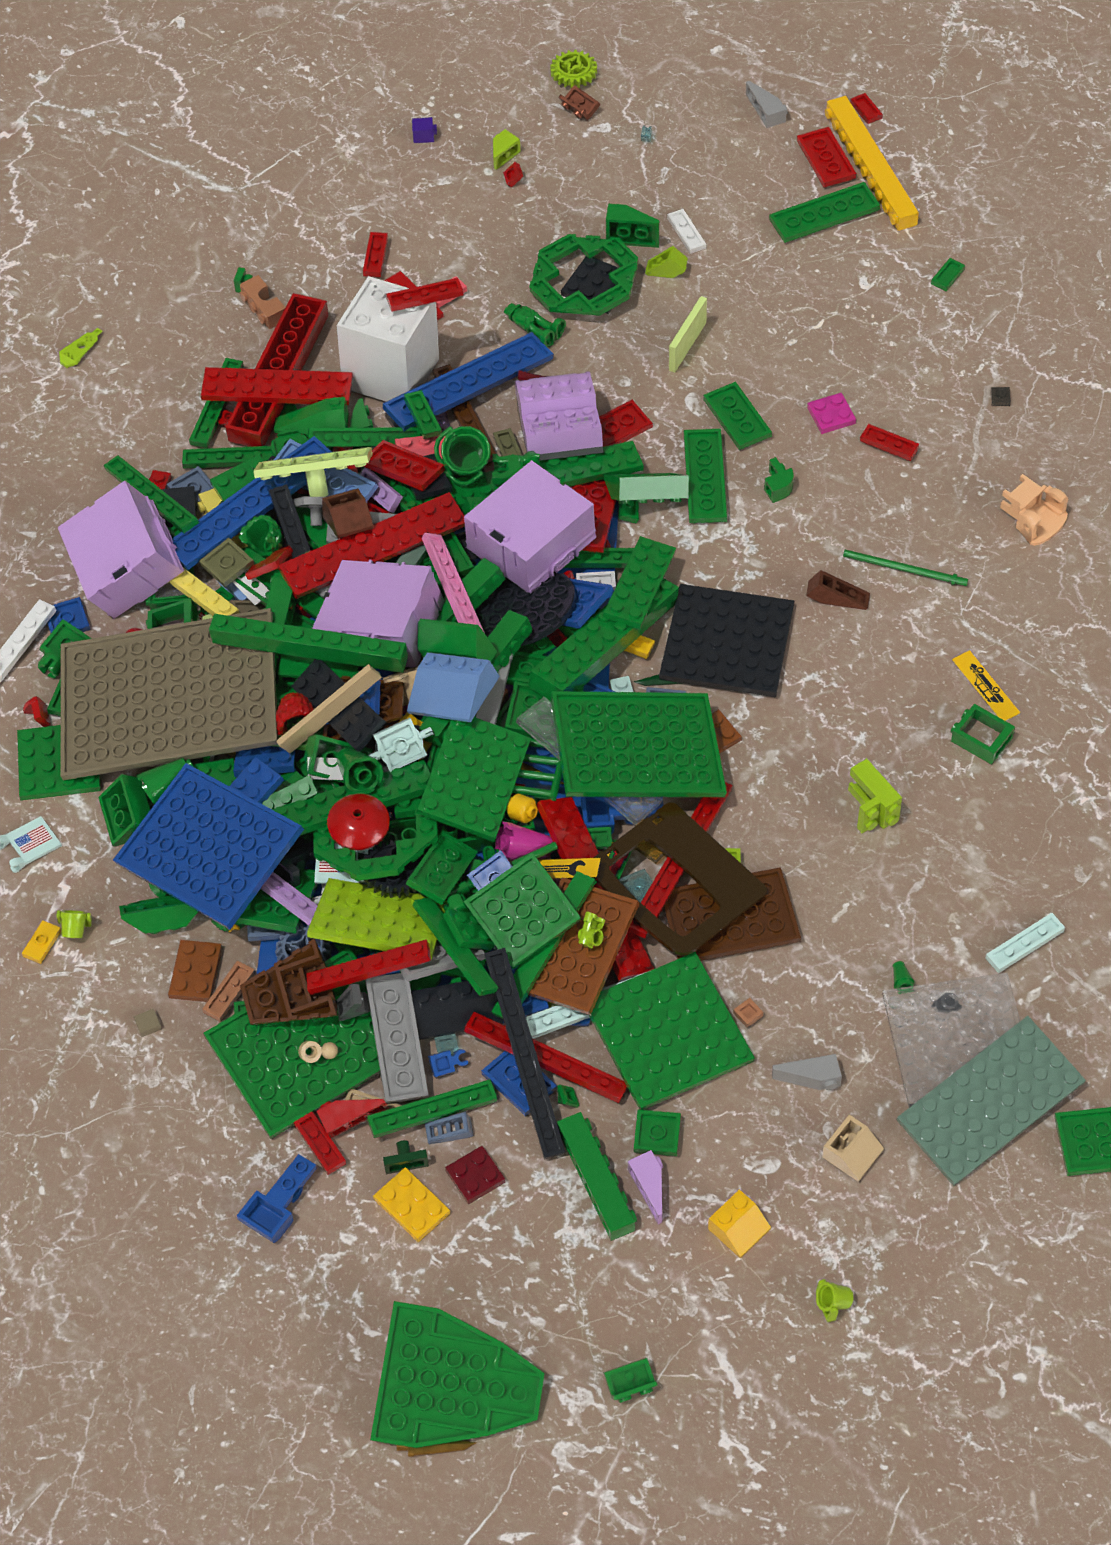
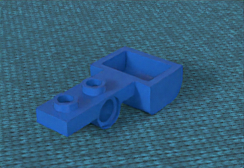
M580 797L582 819L586 827H611V834L614 833V820H624L625 823L631 825L638 824L643 819L653 815L664 805L663 797L629 798L621 810H618L594 797Z
M298 1154L266 1196L256 1190L237 1214V1219L272 1243H276L293 1222L292 1213L286 1207L290 1202L294 1203L300 1197L303 1186L317 1169L316 1164Z

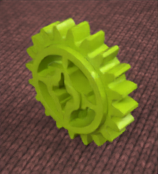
M576 49L574 52L568 50L566 54L561 52V56L556 55V60L552 59V64H550L551 77H553V81H558V85L563 83L565 88L567 86L572 88L574 85L580 88L582 84L587 86V82L592 83V79L596 78L597 62L594 61V57H590V53L584 55L583 50L580 53Z

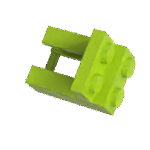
M866 758L850 768V776L857 783L850 782L848 786V791L861 804L857 829L861 833L873 830L878 824L882 829L889 825H895L899 821L902 803L900 794Z

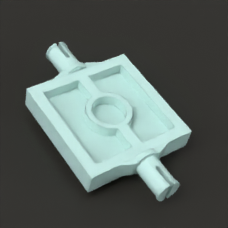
M411 718L405 719L373 734L378 751L369 756L377 760L382 759L391 772L395 768H401L427 756L423 747V739L434 734L430 727L419 732L414 727Z

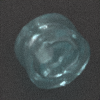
M643 125L641 141L646 139L647 142H650L652 126L647 128Z

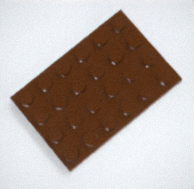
M781 867L752 873L766 886V895L698 948L695 952L700 961L801 942V935ZM698 883L675 887L664 906L668 927L680 936L688 935L720 909L711 896ZM675 954L677 959L686 956V955H682V956H681V955Z

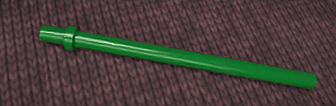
M846 549L843 553V557L950 582L954 586L955 584L967 586L969 580L959 577L958 574L950 575Z

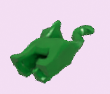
M528 451L524 455L512 454L502 457L493 454V485H503L531 460L540 466V454L534 451Z

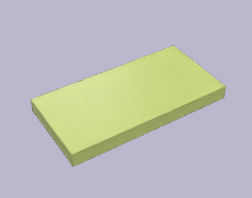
M702 296L699 298L669 345V371L676 372L705 326L707 298Z

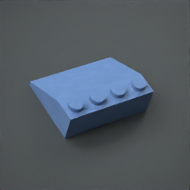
M427 652L417 668L407 712L415 715L471 722L500 676L490 660Z

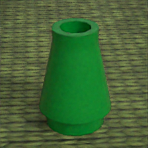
M897 961L892 965L894 988L899 993H908L914 988V980L907 970L905 963Z

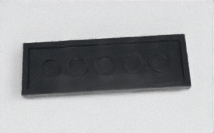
M314 659L291 687L297 693L307 697L309 702L312 703L313 708H316L342 687L345 682L322 660ZM359 696L328 723L356 751L361 752L374 737L373 734L377 733L385 725L386 721Z

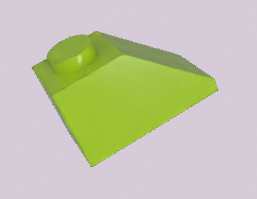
M506 129L493 138L495 170L521 152L520 139Z
M672 246L648 260L645 274L647 276L674 278L685 272L688 257Z

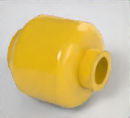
M516 794L510 797L506 811L511 819L521 823H528L536 817L538 809L533 798Z

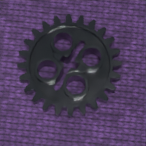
M390 840L388 845L382 841V847L375 845L374 850L369 849L368 855H364V859L397 855L396 844H394L393 840ZM421 855L413 863L409 862L404 867L405 870L399 875L364 880V882H368V888L374 887V893L381 890V896L389 893L390 898L394 894L401 898V893L409 896L410 890L416 893L417 891L406 885V882L425 855Z

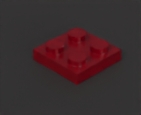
M483 1146L478 1147L445 1167L446 1173L468 1205L506 1183L504 1176Z

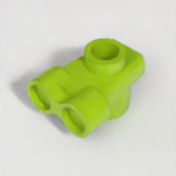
M586 912L583 919V928L578 932V943L592 949L593 946H599L603 941V932L601 930L606 920L594 913Z

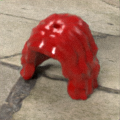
M293 692L281 699L276 712L278 735L283 736L287 732L286 725L288 724V719L304 718L315 709L303 694Z

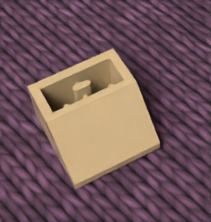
M848 1115L824 1145L822 1157L859 1182L883 1152L884 1148L866 1125Z

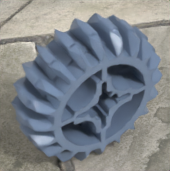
M301 923L296 934L285 932L286 935H280V941L276 943L277 949L275 951L277 961L284 960L288 957V954H292L298 948H303L309 944V941L314 939L307 937L309 925L304 927ZM315 939L320 946L319 949L324 961L332 957L331 942Z

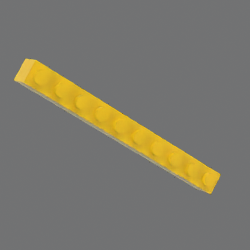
M847 96L827 101L825 109L826 118L830 119L833 129L839 134L840 141L844 142L847 152L852 155L855 165H858L861 175L866 178L868 186L874 191L877 201H880L883 211L888 214L891 224L895 225L898 231L916 226L918 224L919 212Z

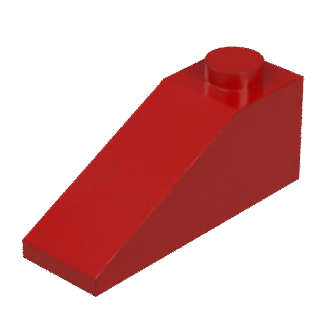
M384 1099L336 1100L321 1105L317 1113L327 1134L333 1138L367 1120L368 1115L382 1112L389 1107Z

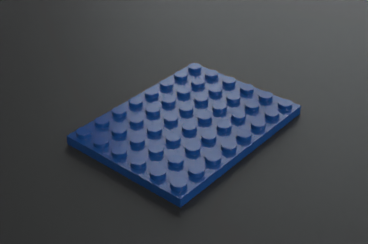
M185 763L113 861L231 930L303 832L304 828Z

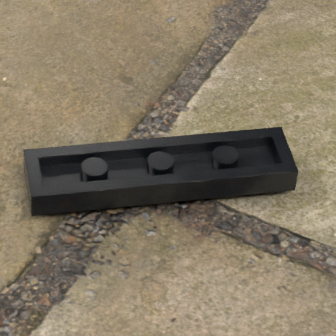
M287 484L270 489L269 495L287 546L290 545L293 550L291 554L292 559L303 555L307 551H311Z

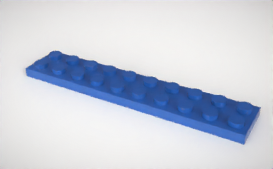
M531 332L404 394L422 390L434 416H437L517 377L519 370L527 372L552 360L554 354ZM401 394L383 403V410L399 427H402L403 431H406L410 427L416 426V423L404 401V394Z
M314 436L283 459L330 453L332 451ZM305 471L291 473L288 477L274 475L267 480H261L260 477L255 478L198 520L199 523L186 533L181 532L172 538L173 544L177 547L175 551L181 565L189 570L227 538L232 539L239 534L241 528L246 526L247 522L252 520L253 517L265 515L274 507L269 495L270 489L287 484L292 495L307 484Z

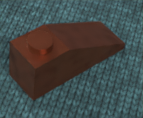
M820 570L808 581L806 596L822 604L866 610L870 593Z

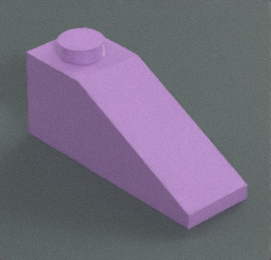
M650 1150L629 1160L628 1171L656 1222L660 1224L662 1223L661 1169L663 1164L658 1156L655 1157Z

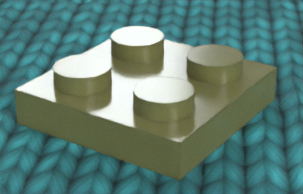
M227 538L199 561L201 566L224 587L228 586L254 565L253 559L230 538Z

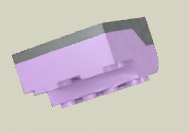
M589 371L580 374L572 373L515 381L517 411L526 453L534 451L540 454L539 461L603 453L602 427L596 407V394Z

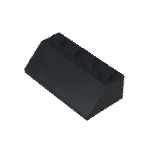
M468 980L411 991L419 1040L464 1032L465 1026L473 1012L503 1024V1019L493 1015L491 1012L498 1001L496 993L479 996Z

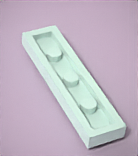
M1050 913L987 953L985 959L1000 973L1063 933L1065 926L1053 913Z

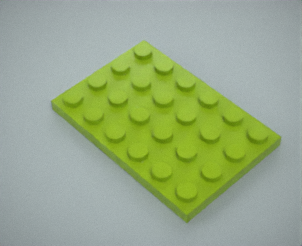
M328 878L307 931V937L381 951H387L427 939L430 945L431 960L438 943L437 938L412 906L415 900L428 898L427 896L409 892V896L401 893V898H398L397 894L390 898L389 893L381 896V890L374 893V887L368 888V885L332 878ZM435 902L444 914L445 911L443 909V905H440L439 903Z

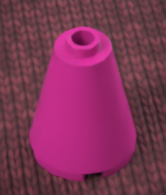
M503 822L504 826L499 827L496 836L495 849L501 850L509 862L553 841L551 836L510 822ZM554 851L539 858L549 857Z

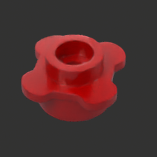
M228 410L223 411L218 423L226 427L232 412Z

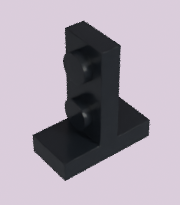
M313 840L284 856L274 870L276 874L294 888L300 885L299 871L316 862Z

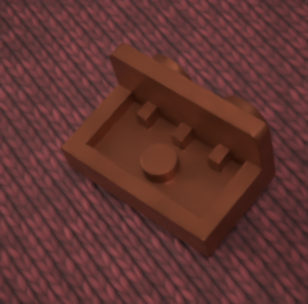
M575 85L565 97L561 94L559 96V99L562 101L561 105L566 110H573L575 116L579 119L583 117L587 121L601 105L597 100Z

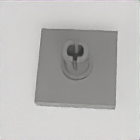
M324 497L293 499L295 508L310 509L311 526L322 525V498Z

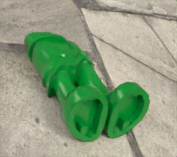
M511 303L504 310V314L508 315L511 321L528 334L532 332L547 347L552 346L555 338L558 340L566 328V321L564 319L557 318L551 323L527 306ZM535 324L539 325V326L542 327L544 330H542V329H540L539 327L535 326Z

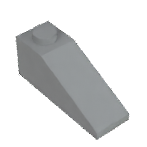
M747 81L746 96L766 128L785 123L786 115L788 114L786 105L782 104L778 97L751 81Z
M836 1054L772 1065V1079L817 1090H834L841 1086L842 1075Z

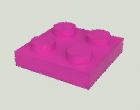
M842 392L807 403V408L821 434L856 424V418Z

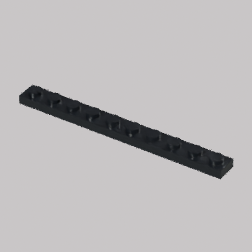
M502 948L484 953L490 976L498 986L496 997L543 1158L545 1160L565 1154L506 949Z

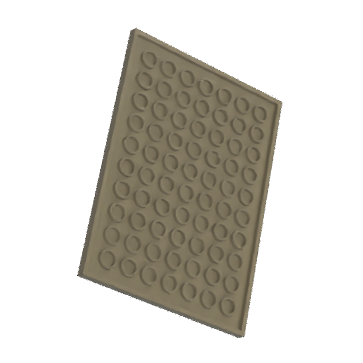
M271 608L228 615L273 622ZM213 618L61 644V778L68 780L164 764L180 758L188 760L278 745L275 654L273 652L213 643L209 633V627Z

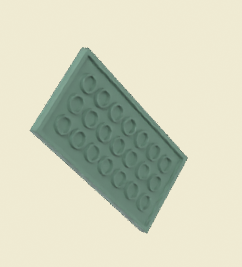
M1026 1016L904 1111L896 1120L949 1182L955 1186L1083 1085L1086 1080L1033 1020Z

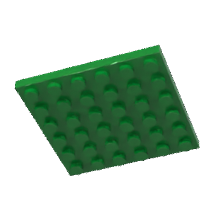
M696 952L601 991L591 1015H589L639 1110H644L752 1063L755 1059Z

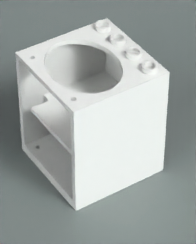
M367 277L337 324L341 372H352L351 391L387 402L426 382L439 360L436 302L391 312L386 294L409 288L373 277Z

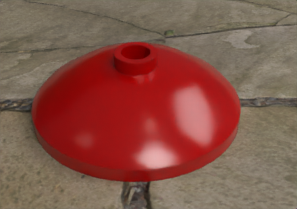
M352 794L343 797L332 806L327 818L328 831L332 839L341 847L350 850H366L374 847L384 839L390 825L389 813L385 805L377 798L367 794Z

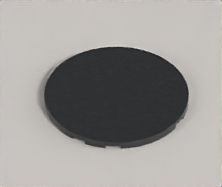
M555 571L552 578L549 577L545 582H541V585L531 594L505 577L502 584L475 609V613L487 638L508 610L528 617L533 630L529 637L521 644V646H525L547 637L566 622L576 605V591L571 580L565 574L556 573Z

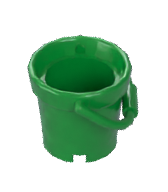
M450 426L436 439L434 454L437 462L445 465L444 473L447 478L457 485L468 486L483 476L482 469L487 465L490 458V444L487 437L476 428L460 426L453 429ZM444 438V440H443V442H442V445H441V456H442V458H443V459H441V457H440V455H439V445H440L441 440ZM475 475L472 479L468 481H460L456 479L460 477H469Z

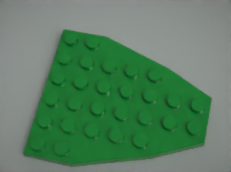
M394 1301L370 1441L419 1448L485 1437L538 1420L545 1373L503 1342L439 1308Z

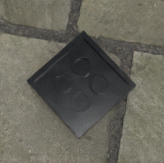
M586 256L561 289V295L568 297L579 290L588 300H591L616 286L609 279V273L619 267L593 257L589 259Z

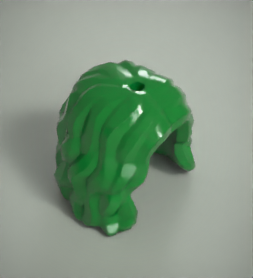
M267 515L255 516L252 520H249L247 525L241 528L240 536L238 537L242 543L247 544L250 549L263 558L269 557L275 551L282 549L284 545L282 529L274 519Z

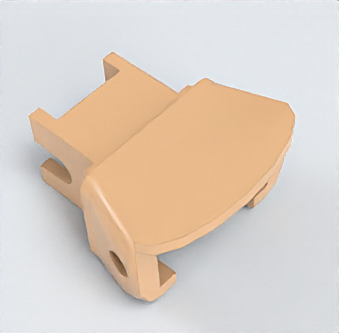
M1022 474L1020 476L1022 483L1011 493L1006 489L1003 491L1002 496L1009 500L1011 504L1003 500L1000 508L1017 520L1016 529L1019 530L1030 545H1040L1055 536L1066 523L1068 497L1060 489L1053 488L1050 485L1048 487L1045 485L1041 487ZM1043 492L1046 493L1045 501L1042 500Z

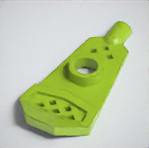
M96 328L93 332H87L59 351L60 364L66 368L77 365L81 358L98 341L97 336L103 331Z

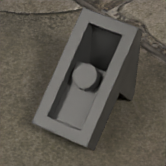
M351 984L336 1000L339 1021L370 1012L368 995L366 992H360L359 984Z

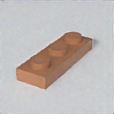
M236 961L202 1008L203 1013L221 1022L241 995L240 985L254 977L256 974L255 969Z

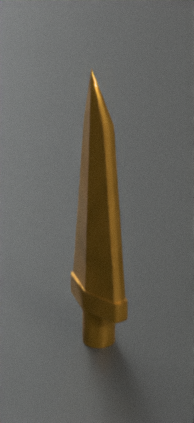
M461 1440L419 1448L397 1445V1451H408V1457H414L417 1455L463 1451L477 1442Z

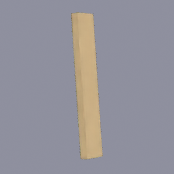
M368 664L277 740L278 745L289 753L293 752L309 736L316 733L334 716L381 679L380 673Z

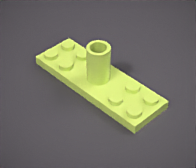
M367 447L259 462L254 469L255 478L260 477L261 480H267L274 475L288 477L291 473L305 471L309 496L325 497L329 493L324 469L336 467V470L347 468L348 465H355V467L365 466L373 455L372 448Z

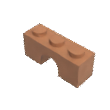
M259 275L241 283V292L239 294L243 302L249 304L250 310L258 315L260 322L265 324L268 329L275 327L286 307L277 297L266 300L269 298L268 286Z

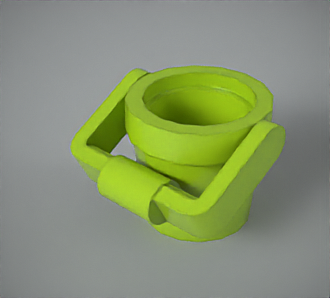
M57 910V921L62 928V937L83 938L84 927H91L92 925L91 913L77 910Z
M822 1279L818 1282L816 1288V1302L827 1322L836 1321L838 1310L851 1307L853 1292L847 1286L837 1285Z

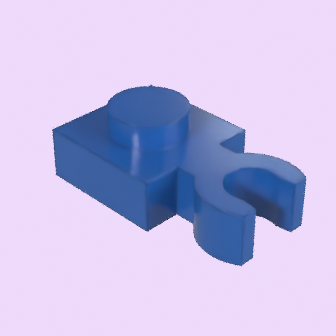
M458 1049L451 1055L450 1050L429 1055L428 1058L433 1076L438 1077L454 1072V1065L456 1064L460 1066L467 1065L468 1060H459V1055L466 1051Z

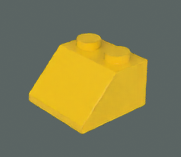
M740 1189L708 1221V1230L739 1258L744 1256L771 1229V1226L757 1205Z

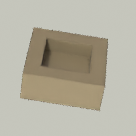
M154 1009L134 1016L142 1037L162 1030Z

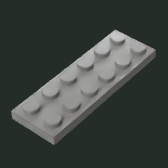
M402 973L365 979L385 1102L389 1104L428 1098L409 981H406Z

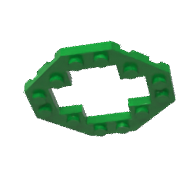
M567 234L539 250L538 260L535 263L529 289L549 312L600 316L630 299L639 260L618 237L601 239L600 236L586 235L585 238L576 237V234ZM578 249L589 259L605 251L620 266V268L609 273V279L616 286L591 300H588L579 290L563 298L548 281L560 275L559 270L553 263Z
M416 797L394 804L396 819L416 816L417 838L397 840V855L356 860V850L348 848L335 849V841L330 836L328 826L313 831L315 859L321 862L323 860L328 862L330 867L339 872L350 874V877L356 881L396 876L405 870L404 867L409 862L413 863L423 855L425 848L429 845L433 846L438 842V824L436 820L416 813L421 799Z

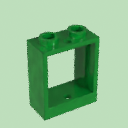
M188 598L148 611L146 626L147 629L157 628L159 625L184 618V623L198 621L199 611L193 600Z
M973 704L970 709L964 711L961 721L953 725L951 729V742L992 765L1013 739L1015 726L982 707ZM973 718L1000 733L990 747L963 732Z

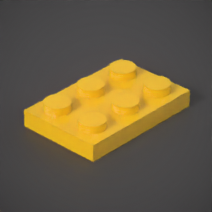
M406 1167L373 1195V1199L417 1242H420L451 1214L450 1210Z

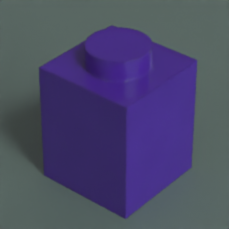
M433 117L412 118L413 142H434V135H437V124H433Z

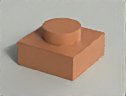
M751 998L733 1010V1014L746 1028L762 1018L764 1013Z

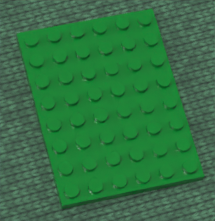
M552 691L550 697L566 797L726 796L727 790L708 693Z
M348 947L326 960L325 964L326 967H331L357 958ZM365 980L351 983L359 984L360 992L367 993ZM351 984L333 988L336 1000ZM245 1008L203 1033L205 1039L270 1139L292 1127L296 1120L310 1112L315 1113L324 1103L335 1101L351 1089H355L380 1073L370 1012L344 1021H339L337 1011V1016L251 1025ZM305 1041H314L320 1047L327 1042H332L336 1044L338 1054L333 1059H326L321 1055L316 1062L308 1063L299 1057L298 1050ZM310 1047L306 1049L307 1055L311 1054Z

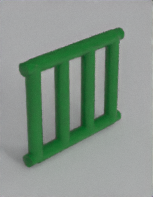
M531 738L529 746L559 750L557 741ZM525 754L523 762L556 766L555 773L520 769L518 777L552 782L551 789L514 785L512 793L545 797L556 801L563 775L560 755L558 758Z

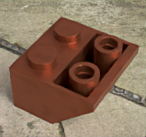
M358 488L322 498L323 517L337 538L374 528L366 499Z

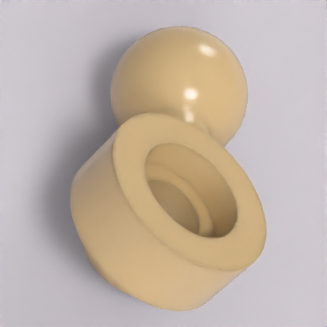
M305 1041L300 1045L298 1053L303 1061L313 1063L321 1055L326 1059L335 1058L338 1054V1048L332 1042H327L320 1047L314 1041ZM310 1047L311 1054L307 1055L306 1049Z

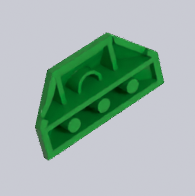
M171 895L119 906L121 919L145 934H157L169 929L179 930L182 927H186L198 913L197 910Z

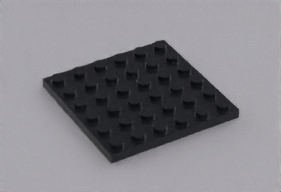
M680 584L659 680L776 697L795 600Z

